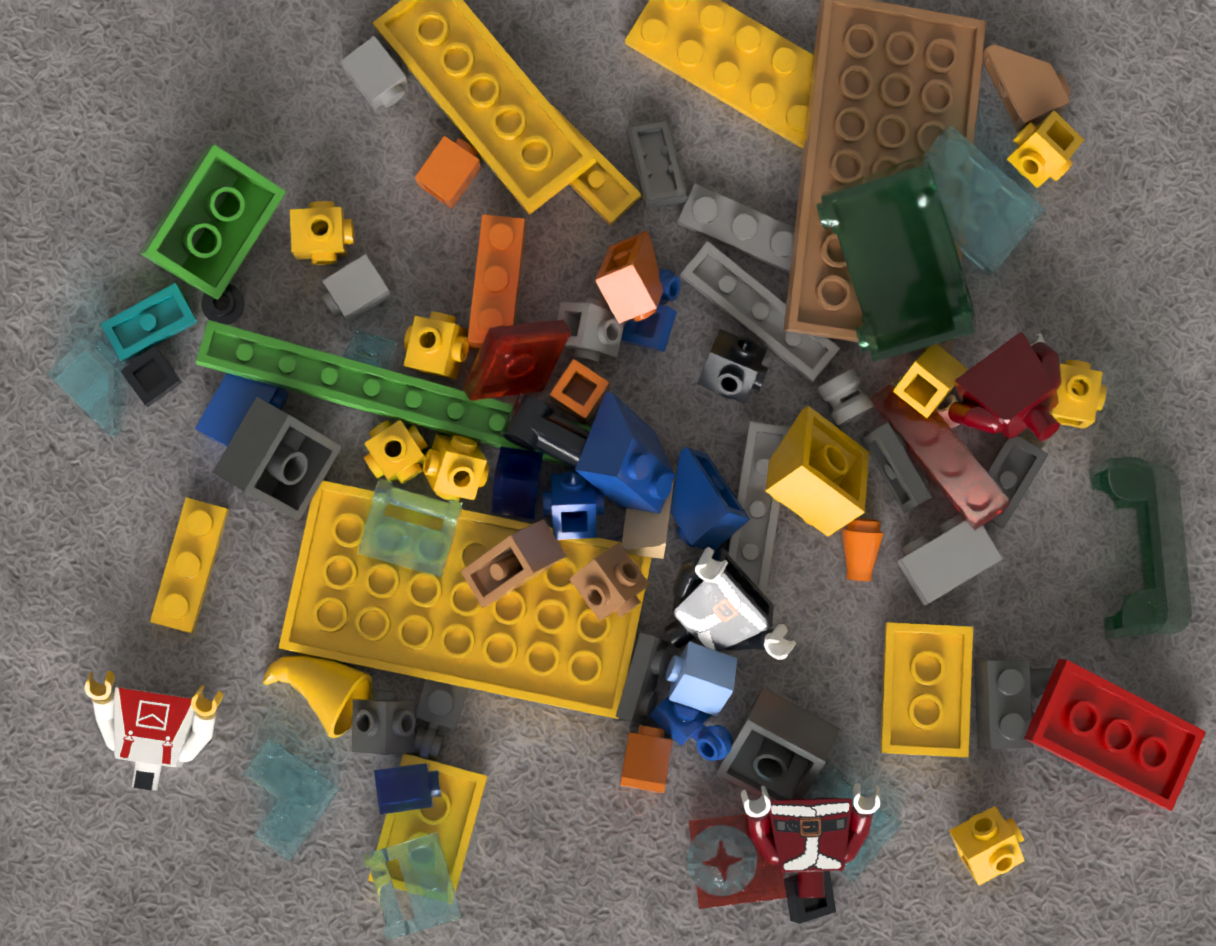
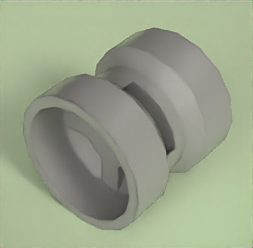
M855 369L849 370L817 388L822 400L829 402L833 409L831 416L837 427L850 422L875 407L870 396L864 394L859 387L861 379ZM851 396L853 397V398L847 400L846 402L842 403L843 400H845V399H847V398H849V397H851Z

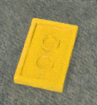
M885 623L880 753L969 758L973 627Z
M403 753L368 881L453 904L488 776Z

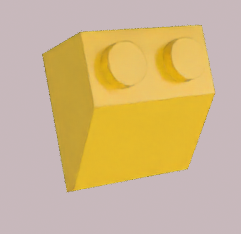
M810 406L802 409L769 460L765 491L777 502L783 503L802 517L807 524L814 526L829 537L865 513L869 451Z

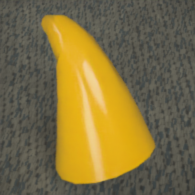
M311 655L281 657L269 665L262 681L264 685H269L278 680L290 683L294 689L307 699L328 736L331 738L340 737L352 727L353 699H371V691L373 689L372 677L369 674L329 659Z

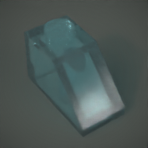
M83 337L47 374L107 434L116 438L121 433L122 373L113 364L118 357L101 340L94 345Z

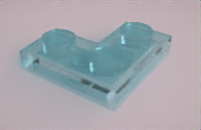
M268 738L243 774L279 799L254 834V837L288 861L292 860L341 789V787L271 738Z

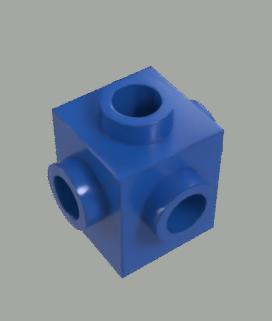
M577 471L551 474V491H543L544 517H552L555 538L557 540L597 538L596 515H604V494L595 489Z

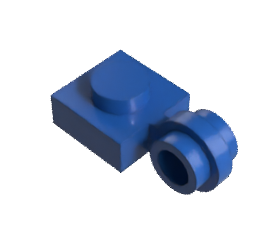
M659 269V280L662 282L663 293L657 310L644 320L637 322L633 318L627 320L621 340L630 345L665 352L677 311L669 306H664V304L674 301L678 297L681 284L679 277L674 276L671 270Z
M668 696L655 707L650 715L680 746L692 737L697 742L698 752L706 760H722L731 752L733 738L730 732L721 725L705 726L712 717L711 714L668 700Z

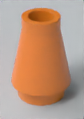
M856 518L848 523L846 528H841L847 569L846 579L872 581V572L884 536V532L880 531V520Z

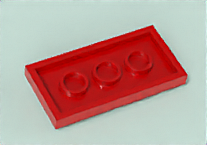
M1059 658L1024 739L1163 809L1172 811L1206 731L1069 660Z

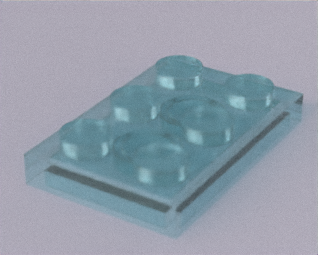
M951 125L942 131L894 190L898 196L988 276L998 270L1045 211L1039 203Z

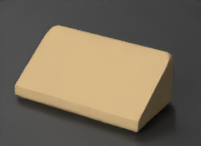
M673 482L671 492L666 498L660 514L626 508L622 547L627 554L664 559Z

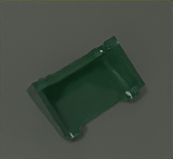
M926 154L908 159L822 193V202L816 204L819 219L824 229L831 227L834 235L837 234L862 311V325L856 327L857 338L863 352L870 350L873 362L975 333L976 314L935 177Z
M1109 458L1089 469L1091 490L1107 494L1114 503V510L1136 509L1143 590L1122 595L1123 604L1120 610L1113 616L1103 618L1105 640L1180 633L1188 627L1191 621L1192 606L1180 485L1177 474L1171 467L1163 463L1142 458Z

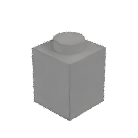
M375 36L371 37L340 61L344 72L374 110L382 105L385 108L391 107L405 95L404 88L408 86L405 74Z
M366 254L322 280L329 291L322 295L325 303L335 318L343 313L348 323L392 297L389 289Z

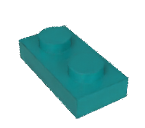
M174 283L102 322L100 325L119 360L125 363L198 323V320L181 289Z

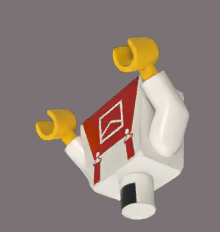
M93 671L89 673L85 683V691L92 698L96 721L107 747L114 751L116 759L135 762L131 787L157 791L161 766L182 767L183 762L193 760L212 739L217 714L216 709L224 698L222 691L218 690L213 701L204 697V685L199 687L193 698L115 687V692L113 693L111 690L115 681V675L112 671H107L105 684H99L94 680Z

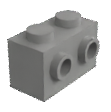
M960 513L939 526L943 533L942 535L930 542L923 535L902 548L906 556L896 562L923 606L1003 560L976 514L965 520Z

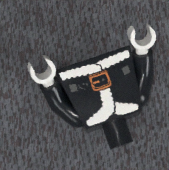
M707 547L701 556L682 563L673 586L675 597L672 611L677 619L665 627L666 636L676 648H682L689 641L696 639L702 646L718 652L724 649L727 651L759 649L766 650L769 655L776 659L782 660L787 657L796 645V642L783 638L788 632L784 624L777 625L775 629L770 628L773 622L774 605L722 547L715 553L714 550Z

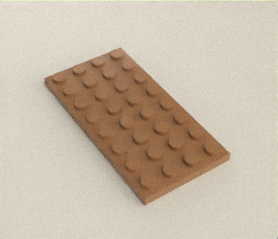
M820 0L783 331L925 352L935 342L947 353L952 354L986 31L985 20L875 0Z

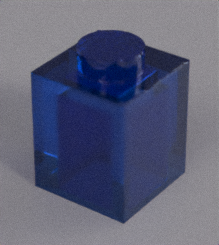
M500 447L494 475L491 513L534 519L541 485L543 452Z
M430 763L374 770L380 815L435 807V798L442 797L439 770L431 771Z

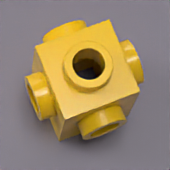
M1053 110L1037 126L1029 122L1014 137L1012 141L1017 144V147L1008 156L1007 160L1022 176L1026 177L1038 188L1049 177L1056 182L1073 165L1070 158L1085 139Z
M316 201L309 203V208L290 209L291 252L297 260L311 259L314 265H331L337 263L338 257H348L347 245L354 244L353 219H346L342 207H335V203L331 201ZM328 230L324 235L318 236L320 232Z
M431 311L430 318L415 316L413 326L410 325L404 338V348L407 352L403 366L416 372L457 380L460 362L466 360L469 352L468 337H466L468 330L455 324L456 317Z
M1066 360L1065 364H1060L1062 383L1057 390L1059 403L1050 413L1062 425L1085 429L1095 422L1096 411H1101L1105 402L1106 385H1101L1103 372L1091 370V364L1084 361Z
M389 419L369 432L371 439L364 444L370 453L363 458L377 479L385 475L391 484L397 480L404 484L423 471L420 465L424 463L425 456L421 451L428 447L415 425L406 429L401 419L394 424ZM394 442L400 443L402 446L401 453L396 457L388 456L386 447Z
M436 433L432 448L427 451L424 459L423 473L437 496L449 501H459L460 497L474 500L478 487H483L487 481L489 464L474 440L459 435L449 437Z
M996 806L972 816L969 820L949 830L961 860L978 886L1000 874L1007 873L1013 867L1025 861L1019 847V843L1024 841L1020 829L1012 818L1004 820Z

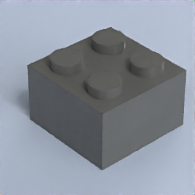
M256 397L212 473L299 521L342 446L289 414Z

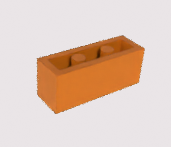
M482 214L467 340L470 349L505 353L513 352L527 229L524 218Z

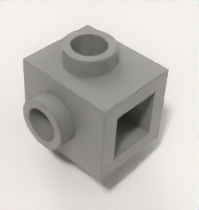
M585 299V303L560 302L552 344L574 351L573 358L583 362L599 363L600 357L617 358L625 322L620 324L617 322L613 312L609 310L608 303L605 301Z

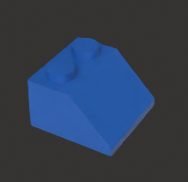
M606 392L575 471L618 507L660 514L665 500L671 492L672 482L675 477L674 471L656 432L614 393Z

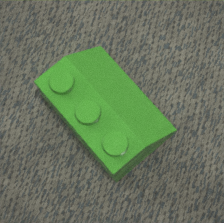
M215 144L206 145L140 249L139 254L175 277L219 300L286 191Z

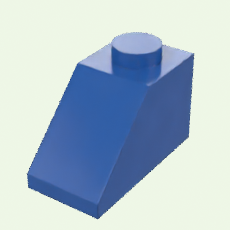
M685 447L679 455L670 513L679 525L676 528L679 537L688 546L702 549L710 547L712 550H716L747 523L750 518L708 454Z

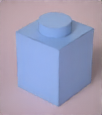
M689 641L680 657L674 655L669 663L666 672V680L671 681L668 700L717 716L734 690L737 658Z

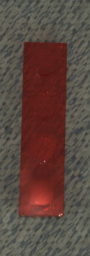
M903 374L873 395L871 400L883 418L889 422L892 429L899 432L903 437L908 449L975 531L1008 508L1010 501L936 409L926 418L893 392L905 376Z

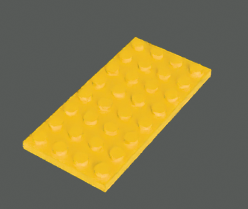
M322 481L310 502L278 648L619 719L616 717V713L629 671L645 589L637 595L641 603L621 618L614 612L600 621L572 584L570 578L590 561L614 545L620 543L622 546V542L598 537L560 539L557 541L566 554L565 558L542 574L482 608L462 575L461 570L510 535L532 524ZM628 554L647 580L652 557Z

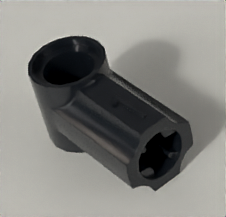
M520 394L500 434L516 446L530 451L537 449L576 468L590 432L555 415L554 410L546 403L534 397Z

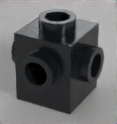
M720 329L697 384L717 392L724 398L734 399L745 404L751 388L760 391L769 367L762 365L768 348L756 344L749 338L739 337Z

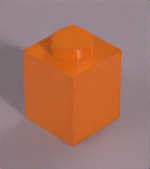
M444 136L415 176L417 185L453 209L481 170L480 160L476 158L477 151L460 138L453 142Z
M573 359L549 394L550 401L584 424H587L602 402L605 393L610 390V382Z

